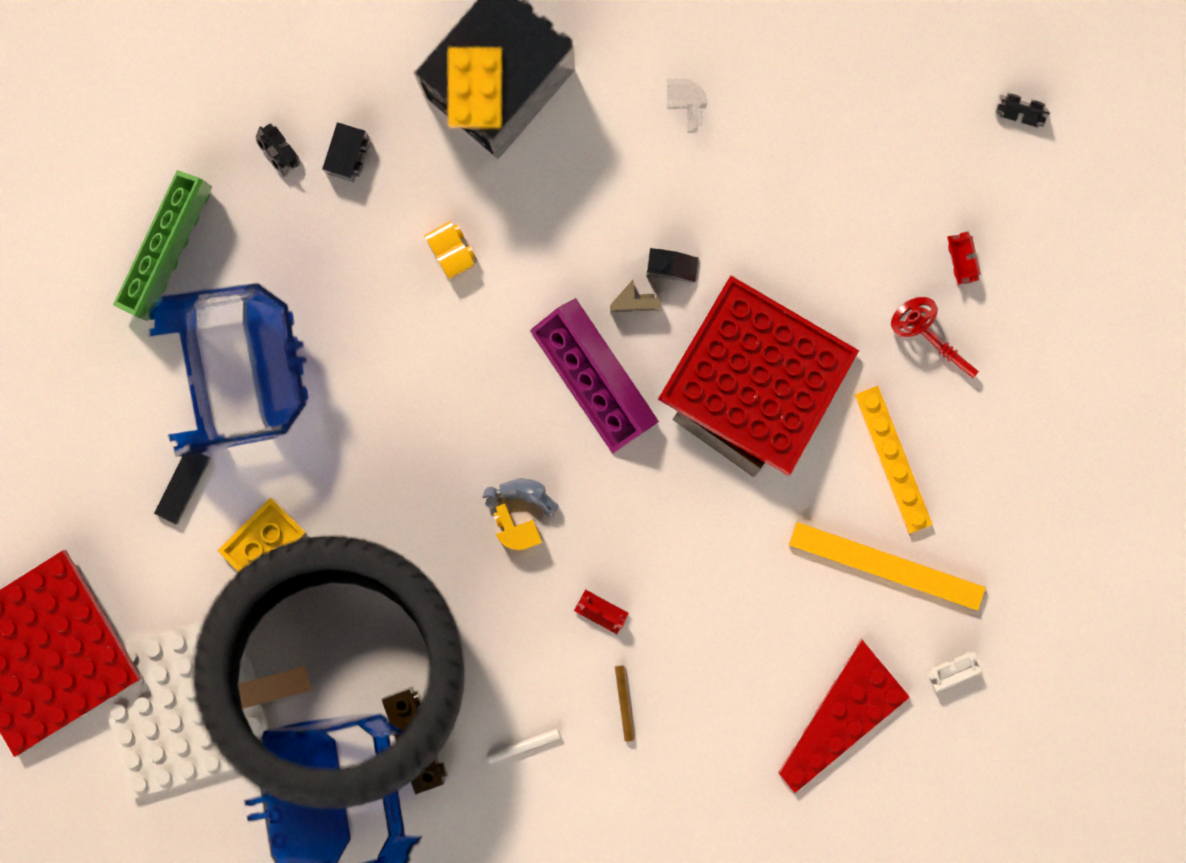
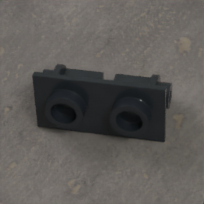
M1007 93V96H999L1003 104H998L995 111L996 114H999V117L1012 121H1017L1019 113H1022L1021 123L1035 128L1039 126L1044 127L1046 117H1043V114L1050 115L1048 108H1045V103L1037 100H1031L1030 103L1021 101V96Z
M270 123L264 128L262 126L259 127L256 134V142L259 148L267 152L273 167L277 171L280 170L285 177L290 166L292 169H295L300 165L298 161L299 156L290 144L283 148L280 147L281 144L286 142V139L277 126H273Z

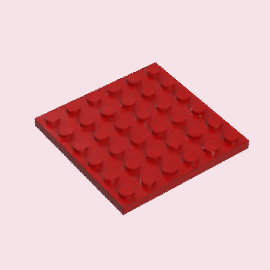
M730 275L657 400L789 477L860 350Z
M62 550L0 589V734L13 756L16 757L142 679L67 550Z

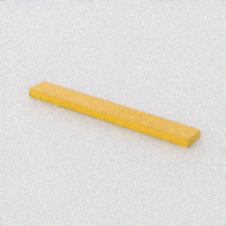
M799 522L795 523L788 543L789 546L977 611L986 587Z

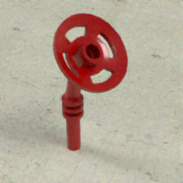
M928 297L913 298L902 304L895 311L891 319V328L896 335L912 337L921 333L939 351V355L943 354V358L947 357L948 362L952 361L972 379L979 373L974 366L958 354L957 349L953 350V346L949 347L950 343L943 342L929 328L938 314V307L934 300ZM920 306H928L931 308V310L928 311L926 308H922ZM911 309L912 312L907 315L905 321H900L903 315Z

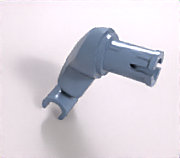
M518 478L499 484V490L494 487H487L482 497L487 498L485 505L488 507L494 506L497 498L501 496L504 502L522 499L528 503H535L547 516L553 515L550 511L551 509L556 512L559 508V505L545 493V486L532 479Z

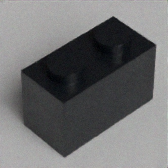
M337 122L322 168L325 174L354 182L355 177L360 176L363 168V163L360 161L363 153L368 152L371 142L365 130Z

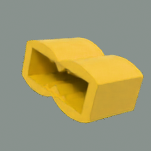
M448 221L424 235L449 280L475 266L473 260L476 259V256L470 245L465 247L462 243L461 238L464 235L458 224L453 226Z

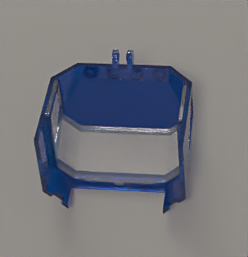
M259 283L160 296L149 308V319L154 320V328L149 329V337L179 333L197 430L167 435L169 441H175L177 445L173 446L175 456L181 457L273 440L287 434L305 408L306 401L308 400V390L305 385L303 386L301 378L304 374L303 364L307 363V359L303 356L297 357V351L304 347L303 341H298L297 336L293 335L294 316L292 311H289L288 304Z

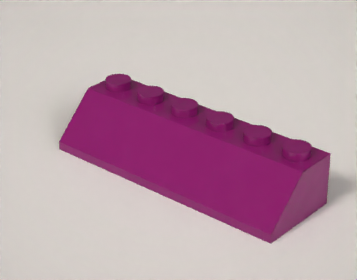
M576 298L556 308L530 330L612 454L659 423V420Z

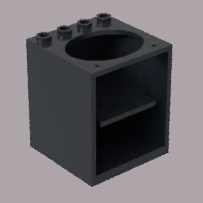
M477 0L414 72L423 96L448 116L449 48H501V128H462L497 159L501 157L575 71L572 39L564 32H561V34L556 32L552 28L554 26L553 23L543 15L541 17L533 12L534 7L526 0Z

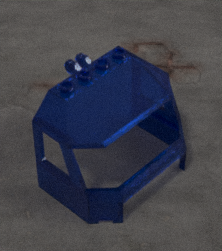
M381 713L357 714L306 720L264 730L260 741L269 752L282 760L303 767L334 769L339 768L336 742L327 733L359 726L373 737L376 755L391 745L389 735H402L404 731L388 722L389 719ZM260 789L261 796L244 799L246 806L263 804L264 811L246 815L247 821L265 819L270 855L275 863H338L351 840L346 807L342 809H318L300 806L279 799ZM396 791L382 798L388 837L377 858L363 863H409L411 859L409 855L422 838V836L405 835L399 792Z

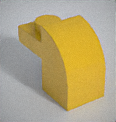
M507 504L496 507L497 512L494 513L498 527L503 526L505 530L497 533L496 536L504 546L514 550H524L543 542L534 519L515 526Z

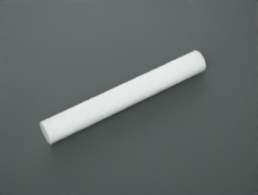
M558 729L491 752L487 754V757L491 764L561 737Z

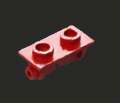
M969 231L959 233V235L947 236L948 250L952 257L953 273L957 284L979 281L981 272L978 259H969L968 256L969 254L976 253L973 236H970Z
M586 589L574 609V612L618 635L629 614V612Z

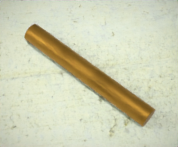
M619 665L614 668L624 741H633L634 733L624 665Z

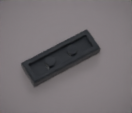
M191 447L186 448L154 512L155 515L178 525L211 457Z

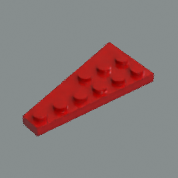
M863 639L859 640L854 652L846 661L841 673L833 682L812 720L804 729L796 746L793 747L778 772L794 793L799 791L910 698Z

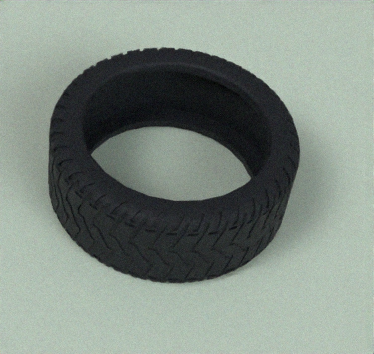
M325 535L309 537L307 539L302 538L282 544L269 550L267 553H263L235 574L233 579H230L220 591V595L216 596L209 608V613L205 615L200 628L201 632L198 634L196 641V653L193 655L194 674L192 675L194 699L202 725L206 733H208V738L216 750L219 751L220 756L233 767L235 772L252 785L279 799L300 806L318 809L349 808L380 800L400 790L403 786L417 778L442 750L455 726L464 691V657L455 617L446 599L434 582L410 560L384 545L361 538ZM331 583L358 585L379 592L399 605L420 631L427 646L429 668L427 688L419 711L405 732L384 751L358 764L327 769L303 767L282 760L269 752L256 737L242 709L239 675L241 659L248 640L263 617L285 598L306 588Z

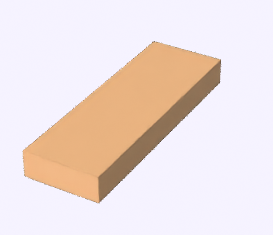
M306 666L239 683L242 709L311 691Z

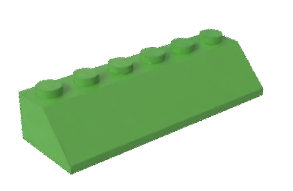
M176 171L113 306L145 321H149L150 317L154 315L157 309V302L167 288V281L172 271L178 265V258L188 244L189 235L199 221L202 207L209 200L212 188L210 184L199 177Z

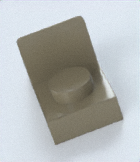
M633 279L612 302L610 313L660 310V298H654V294H641L639 299H635Z

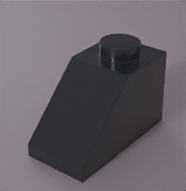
M650 248L646 276L695 282L699 257L677 251Z

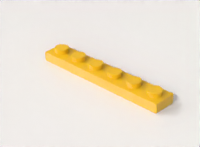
M879 386L854 394L908 534L933 525Z

